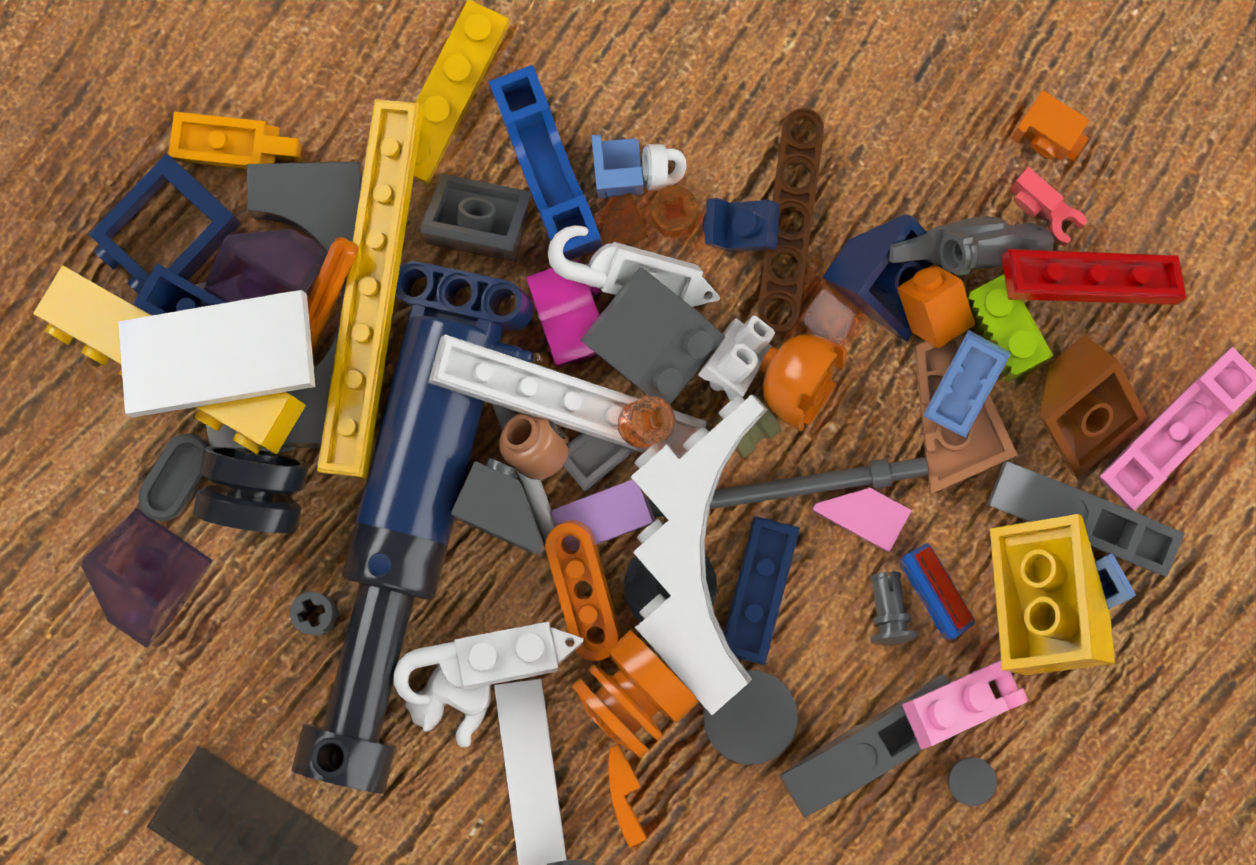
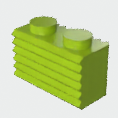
M1004 274L968 294L969 305L975 325H977L975 332L981 333L982 338L1011 352L1001 372L1004 374L1003 381L1010 382L1042 365L1053 356L1023 300H1008Z

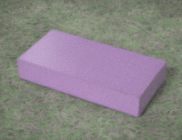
M634 480L551 510L555 525L566 520H577L586 524L593 532L596 544L643 528L655 521L647 495ZM565 537L564 542L569 550H579L580 543L576 537Z

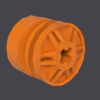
M629 630L608 651L619 671L614 676H611L603 669L593 665L589 671L603 686L595 693L580 678L572 688L578 694L585 708L584 711L617 745L619 744L634 752L641 759L649 749L635 734L644 727L659 741L663 735L652 717L659 711L670 720L678 723L699 700Z

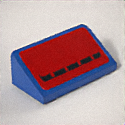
M925 543L899 558L900 566L943 639L952 640L975 624L972 614L930 544Z

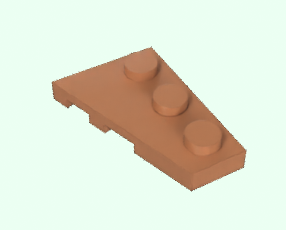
M962 334L939 349L927 341L914 348L930 495L1018 456L990 394L966 438L923 416L964 339Z

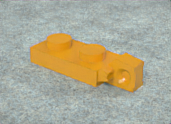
M174 111L168 155L178 162L247 169V164H275V160L300 163L303 144L299 142L298 138L280 137V128L270 126L266 121Z

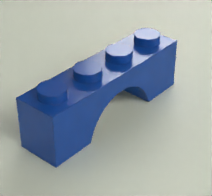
M530 65L489 81L493 98L550 242L559 231L566 227L574 225L584 226L588 229V234L570 238L563 247L564 257L567 260H572L598 250L602 247L600 233L566 155L534 66Z

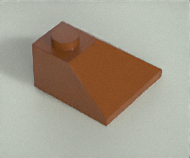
M1086 335L1081 337L1048 365L1039 417L1070 472L1078 479L1149 419L1119 361Z

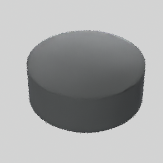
M967 757L960 759L951 767L947 776V785L951 795L957 801L965 805L977 806L984 804L993 796L997 786V778L993 768L986 761Z

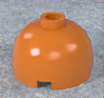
M802 334L788 339L780 349L772 346L764 356L759 367V371L765 374L762 383L763 398L771 412L789 426L800 432L803 431L804 423L810 425L831 395L836 385L832 381V370L834 366L843 370L848 354L847 349L830 339L814 334Z

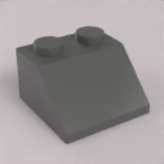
M639 267L580 340L639 391L666 410L724 340L725 336L698 311L644 268Z
M489 458L486 466L475 461L451 515L458 521L544 559L546 554L545 544L525 490L520 481L516 480L518 476L515 473L516 470Z

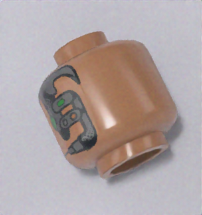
M523 413L516 414L507 422L499 440L500 453L506 462L521 475L533 480L548 478L560 470L568 458L570 449L568 436L559 425L548 419L532 417Z

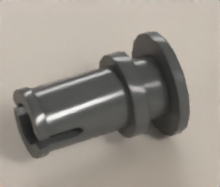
M892 571L890 576H887V572L870 576L877 617L872 619L873 626L879 628V635L870 638L872 644L894 646L912 641L918 637L917 631L907 630V623L911 622L910 613H905L900 572Z

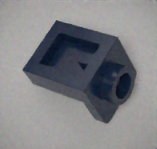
M709 198L707 200L706 214L703 218L705 244L727 252L777 250L779 203L772 200L729 203L719 198Z

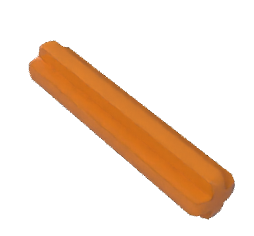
M338 237L331 244L307 299L312 353L315 351L358 253L356 243L348 241L345 237Z

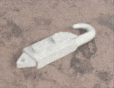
M574 225L562 229L553 237L549 244V264L556 274L567 280L600 288L606 293L617 295L639 267H642L691 307L720 300V296L702 277L703 271L698 265L617 242L606 244L599 248L592 256L588 265L567 260L563 254V247L570 238L587 235L588 229L584 226Z
M549 622L418 648L406 653L397 662L393 673L394 686L398 695L406 702L414 705H428L431 702V698L428 695H418L413 692L408 683L410 673L419 667L439 664L447 682L455 688L463 690L558 672V665L583 644V638L550 627ZM567 640H572L574 642V645L572 647H568L565 644V642Z

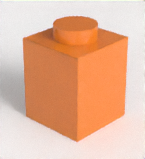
M936 264L918 271L913 278L897 287L911 332L938 349L975 325L962 279Z

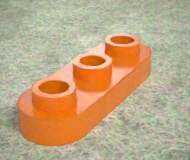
M566 520L556 525L550 531L546 539L545 549L568 632L583 638V644L575 651L584 659L600 661L610 656L608 651L620 640V627L593 532L586 524L580 521ZM565 537H576L580 543L579 550H569L564 542ZM580 581L588 582L592 586V594L589 596L580 594L577 589V583ZM597 626L603 629L605 639L601 641L593 639L590 635V628Z

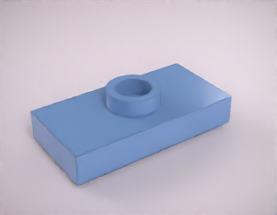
M968 330L923 416L966 438L1011 352Z

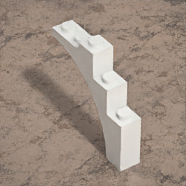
M739 394L718 413L723 420L709 432L705 427H702L683 444V447L688 451L683 456L680 455L673 445H665L660 449L654 444L634 462L639 470L631 476L668 519L664 525L657 519L637 536V539L642 544L633 553L671 595L666 600L660 593L639 612L644 620L635 628L711 715L752 680L730 649L714 614L706 580L705 535L710 504L725 465L743 436L768 410L754 395H750L744 400Z

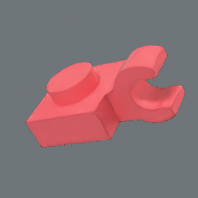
M1030 167L1022 173L1010 189L1016 195L1014 197L1015 203L1025 213L1032 217L1038 214L1044 220L1048 218L1050 222L1049 231L1053 234L1054 241L1065 247L1071 240L1061 229L1063 221H1072L1080 229L1087 223L1083 213L1062 201L1064 197Z

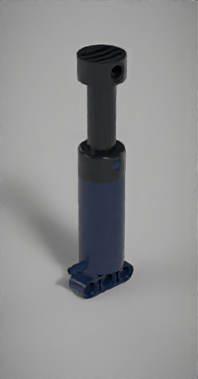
M418 261L402 264L399 269L396 295L400 300L411 306V311L342 573L344 579L360 584L323 726L303 724L291 769L294 773L312 779L379 794L385 793L397 747L379 740L394 682L393 673L400 658L415 598L433 600L436 595L455 520L451 512L464 485L485 403L483 400L428 383L440 338L448 335L530 363L533 362L534 358L531 351L500 343L503 330H520L530 323L533 317L534 306L532 300L517 285L503 279ZM422 277H427L428 281L425 291L419 296L412 297L411 289L414 282ZM471 287L472 296L470 300L462 306H456L455 296L461 288ZM516 296L515 309L506 316H500L499 306L506 297Z

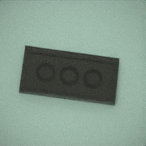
M202 745L197 746L146 826L205 865H349L360 847Z

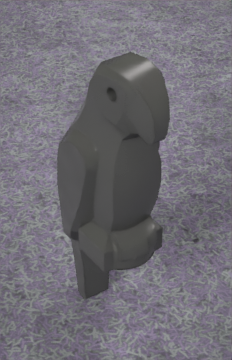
M975 217L931 228L924 235L890 245L889 261L897 263L927 260L929 263L942 265V269L960 276L969 274L971 268H995L1002 266L1001 256L1008 249L1053 251L1054 236L1048 229L1034 223L1010 225L1005 220L997 217Z

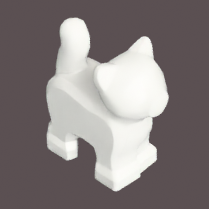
M438 664L430 675L427 686L419 692H415L418 695H428L431 698V702L428 705H414L405 702V707L409 710L412 721L418 726L423 727L425 732H430L440 722L445 704L464 713L465 719L457 729L456 741L460 747H468L471 744L472 733L480 726L489 706L491 685L465 690L455 688L447 682Z

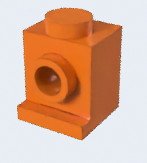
M1042 90L1011 139L1019 143L1024 136L1031 141L1029 143L1030 147L1041 156L1048 159H1053L1055 156L1061 161L1067 157L1074 162L1089 139L1082 132L1090 120Z

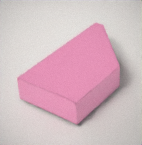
M872 488L816 503L812 509L814 513L886 552H890L912 511Z

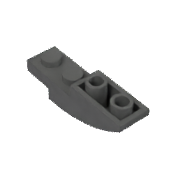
M1004 461L987 502L989 506L1028 522L1080 514L1083 517L1091 547L1108 554L1113 553L1115 557L1165 577L1169 574L1185 534L1137 512L1008 461Z
M945 674L936 676L862 725L852 727L778 775L802 816L806 817L841 799L923 750L919 746L902 704L950 683Z

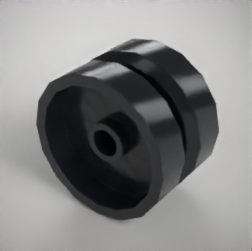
M206 447L203 450L200 473L209 481L221 485H208L197 491L193 515L206 522L236 529L265 533H295L298 531L302 507L292 498L281 494H294L305 489L309 465L291 457L263 450L256 454L247 448Z

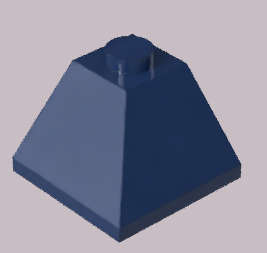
M905 214L857 235L847 241L822 278L848 303L907 342L913 333L911 332L897 287L913 278L918 271L928 268L933 264L927 262V260L892 263L889 261L890 245L924 235L927 231L912 216Z

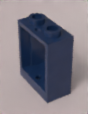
M167 153L88 234L99 244L93 252L114 271L121 264L133 276L127 283L138 294L150 275L122 250L112 238L167 181L212 221L170 265L168 270L189 280L242 225L226 207Z

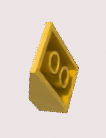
M1075 514L990 528L1002 670L1022 675H1033L1115 664L1111 617L1082 515Z

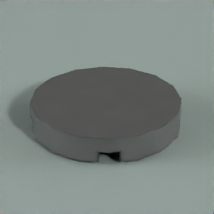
M746 670L752 680L713 715L704 707V730L712 746L727 759L744 765L763 764L781 755L792 742L798 725L797 705L788 687L774 675L759 670Z

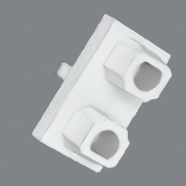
M752 316L745 324L735 318L723 334L725 336L724 340L710 355L698 375L704 380L709 381L711 388L715 391L725 390L730 400H733L739 394L743 397L757 374L764 356L772 347L769 342L775 334L774 330L757 316Z

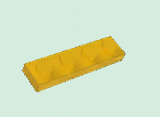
M467 0L415 102L420 103L424 107L413 178L426 185H429L510 25L509 18L472 0Z

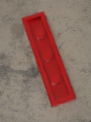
M1008 249L1001 256L1008 300L1179 305L1186 299L1179 255Z

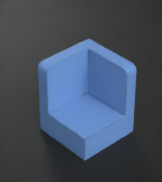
M601 134L591 135L598 199L644 194L639 141L635 138L601 141Z

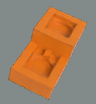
M616 744L609 749V785L615 814L629 848H632L646 840L647 835L625 795L640 788L641 784L620 745Z

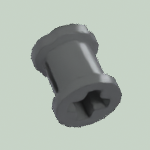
M312 591L296 597L290 609L291 622L295 628L302 633L316 636L331 631L339 616L337 605L333 599ZM311 602L316 606L325 608V613L319 616L320 624L318 626L315 622L304 620V615L310 612L309 603Z

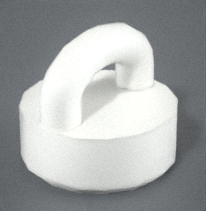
M647 144L643 149L641 162L644 188L648 191H664L666 186L678 183L683 178L687 167L686 158L683 153L677 149H666L664 144ZM668 160H674L675 168L671 174H668Z

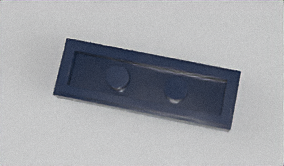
M757 516L753 518L724 631L727 643L738 659L761 665L766 664L800 527Z

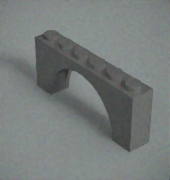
M360 162L247 164L248 212L254 219L277 221L303 231L316 240L328 253L331 244L338 237H345L348 241L353 242L364 168ZM346 278L345 283H344V285H343V287H342V289H341V292H342V306H343V300H344V293H345V287H346L347 278ZM339 328L329 351L314 369L315 387L287 392L306 406L281 448H321Z

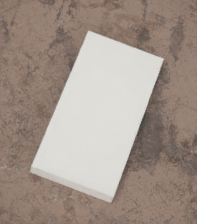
M302 290L118 322L125 414L131 418L315 387L307 294Z

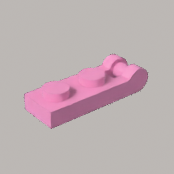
M999 660L902 704L920 748L924 749L1007 710L1022 705L1029 700L1024 689H1018L1012 673L1002 670V663ZM992 680L995 681L1001 695L996 699L988 683Z

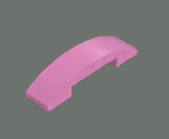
M1231 347L1169 405L1099 476V479L1130 510L1134 511L1216 427L1234 413L1256 391V370Z

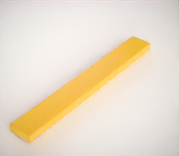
M374 100L353 242L358 246V253L347 275L317 471L321 473L368 478L424 107L420 103Z

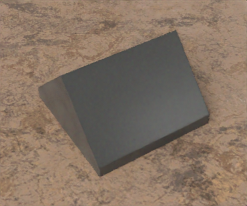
M441 174L422 221L420 232L428 245L517 263L531 200V192Z

